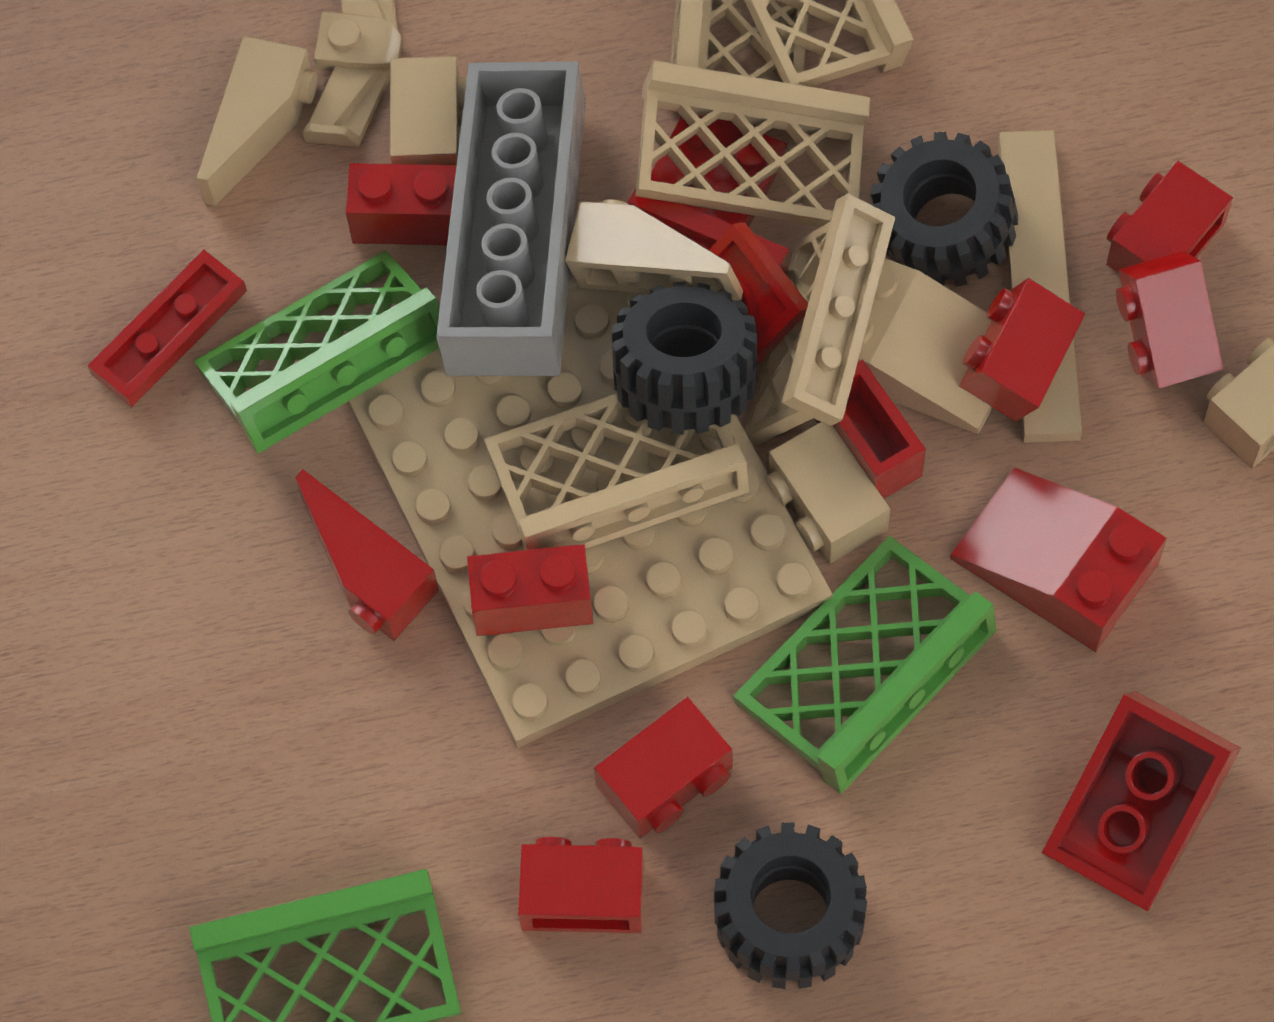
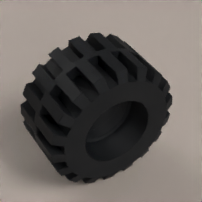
M934 132V140L928 142L923 141L922 135L911 139L912 148L905 152L899 146L892 152L893 164L890 166L882 163L877 172L880 183L872 184L870 194L874 204L872 206L895 217L886 255L890 256L891 261L919 270L943 286L945 280L952 279L954 280L955 287L967 285L966 276L974 273L978 279L983 278L989 274L987 265L992 261L999 266L1006 258L1004 246H1013L1016 238L1014 226L1018 225V211L1009 174L1006 173L1003 161L998 155L992 157L990 146L981 140L972 146L970 136L957 133L955 140H948L946 132ZM958 194L974 201L973 206L964 217L949 225L929 226L915 220L917 214L927 202L941 195Z
M675 282L673 287L664 289L662 285L650 288V294L647 296L638 294L630 300V308H622L617 314V324H613L611 333L614 390L617 391V400L621 407L629 408V416L639 422L646 419L648 420V428L657 431L665 427L671 429V434L684 435V430L695 429L696 434L709 432V426L713 424L720 428L731 422V414L740 416L747 409V400H753L756 392L757 334L755 320L753 316L748 315V308L741 300L732 301L731 293L723 289L716 292L712 291L708 284L698 283L694 287L686 286V282Z
M795 822L781 823V833L776 834L771 833L769 825L757 829L756 840L751 843L746 837L742 838L735 844V855L733 857L726 855L720 866V878L716 879L714 888L715 924H717V937L721 947L728 948L729 960L737 969L742 965L746 966L749 978L758 983L761 982L763 976L773 979L772 987L780 989L786 988V981H797L799 989L811 987L812 978L820 975L822 980L826 981L835 975L836 966L839 963L846 966L853 957L855 945L860 944L867 908L864 875L859 876V862L851 852L845 856L842 853L843 842L834 835H831L827 842L820 839L821 828L808 825L805 834L794 832ZM781 880H797L810 885L822 896L826 903V914L820 922L808 930L798 933H784L770 928L761 921L754 911V900L765 887Z

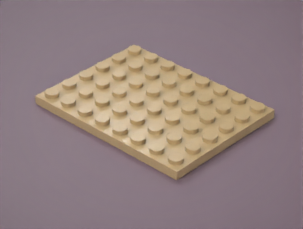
M571 271L560 376H447L440 349H437L347 402L426 564L435 570L438 588L517 749L813 613L826 600L833 597L785 505L782 506L766 482L765 476L768 473L736 415L731 414V422L727 424L734 443H739L746 459L750 492L587 548L586 558L593 624L485 636L476 635L471 609L467 556L524 550L521 535L486 450L484 439L616 394L613 376L612 327L613 324H617V314L622 308H630V300L638 294L649 295L646 293L582 289ZM628 409L617 413L611 425L637 433L644 420L639 422L629 416ZM579 427L564 431L558 444L583 452L593 432ZM663 427L660 431L652 429L648 438L674 447L680 434H671L670 428ZM695 431L685 451L701 456L719 450L721 446L716 438L702 433L696 434ZM604 437L594 457L620 465L629 445ZM520 446L503 452L502 455L507 464L528 471L539 451L526 446ZM641 450L630 470L647 475L661 470L666 458ZM550 455L540 476L565 484L575 464ZM586 469L576 489L592 494L606 489L612 477ZM513 480L517 490L521 483ZM532 487L523 503L526 515L528 516L551 508L558 496Z

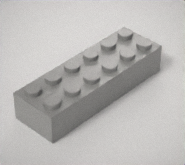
M578 61L468 64L436 335L447 376H560L570 269L565 259L575 224L586 107Z

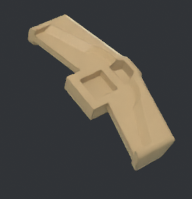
M341 0L342 13L322 12L314 62L316 70L333 72L309 124L306 125L303 131L305 143L359 147L390 79L391 58H400L403 42L398 32L394 0Z

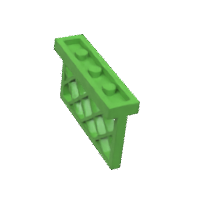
M385 250L195 359L194 363L199 373L242 427L249 443L257 453H260L439 349L436 335L440 306L427 287L422 290ZM385 273L389 275L383 288H365L366 284ZM375 304L371 315H352L356 305ZM330 305H340L335 315L317 316L318 312ZM309 332H327L322 343H304ZM281 333H291L287 343L269 344L271 339ZM260 360H278L273 371H255ZM233 361H243L238 372H216Z
M889 535L833 593V597L826 600L733 695L734 702L818 769L822 774L823 781L841 795L997 631L994 606L976 591L971 596ZM891 558L909 570L910 585L876 588V574ZM917 577L926 584L917 585ZM869 582V589H862ZM943 596L956 606L944 619L920 621L918 598ZM911 599L913 622L878 624L877 602ZM870 602V626L837 628V614L845 605ZM830 622V629L822 630ZM929 634V635L921 642V635ZM914 636V651L905 660L881 662L879 638ZM872 639V663L839 665L838 642ZM831 643L832 666L798 669V654L807 645ZM790 663L791 670H783ZM882 675H890V676L882 683ZM874 676L875 691L866 701L842 703L840 679ZM833 680V704L800 706L799 682ZM791 683L792 707L767 709L755 700L768 685ZM842 716H850V717L843 723ZM835 717V733L819 749L802 737L801 720ZM793 720V729L783 721Z
M427 869L189 927L193 948L198 957L212 1022H235L242 1011L260 1022H273L246 1005L265 974L294 991L276 1022H286L301 996L330 1013L326 1022H336L337 1019L343 1022H356L343 1014L342 1011L360 981L390 999L375 1022H433L462 1014L432 883ZM425 911L430 935L417 956L387 939L400 917ZM388 920L380 934L366 926ZM354 928L376 940L358 971L328 953L342 931ZM329 935L322 948L308 941L309 939ZM299 943L317 954L299 985L269 968L282 946ZM383 945L412 962V965L394 993L365 976V973ZM432 946L438 969L423 961ZM269 950L262 963L248 955ZM239 957L258 970L239 1000L218 988L213 963ZM324 959L353 976L335 1008L305 990ZM419 967L441 980L446 1004L420 1010L401 998ZM221 998L234 1005L226 1020ZM396 1004L411 1012L388 1018Z

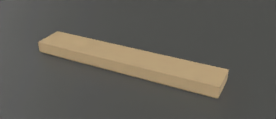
M1054 130L999 132V157L1004 163L1006 173L1009 174L1018 211V225L1014 226L1016 232L1013 246H1006L1010 290L1027 278H1030L1070 303ZM1074 338L1040 407L1021 418L1023 443L1080 441L1082 425Z

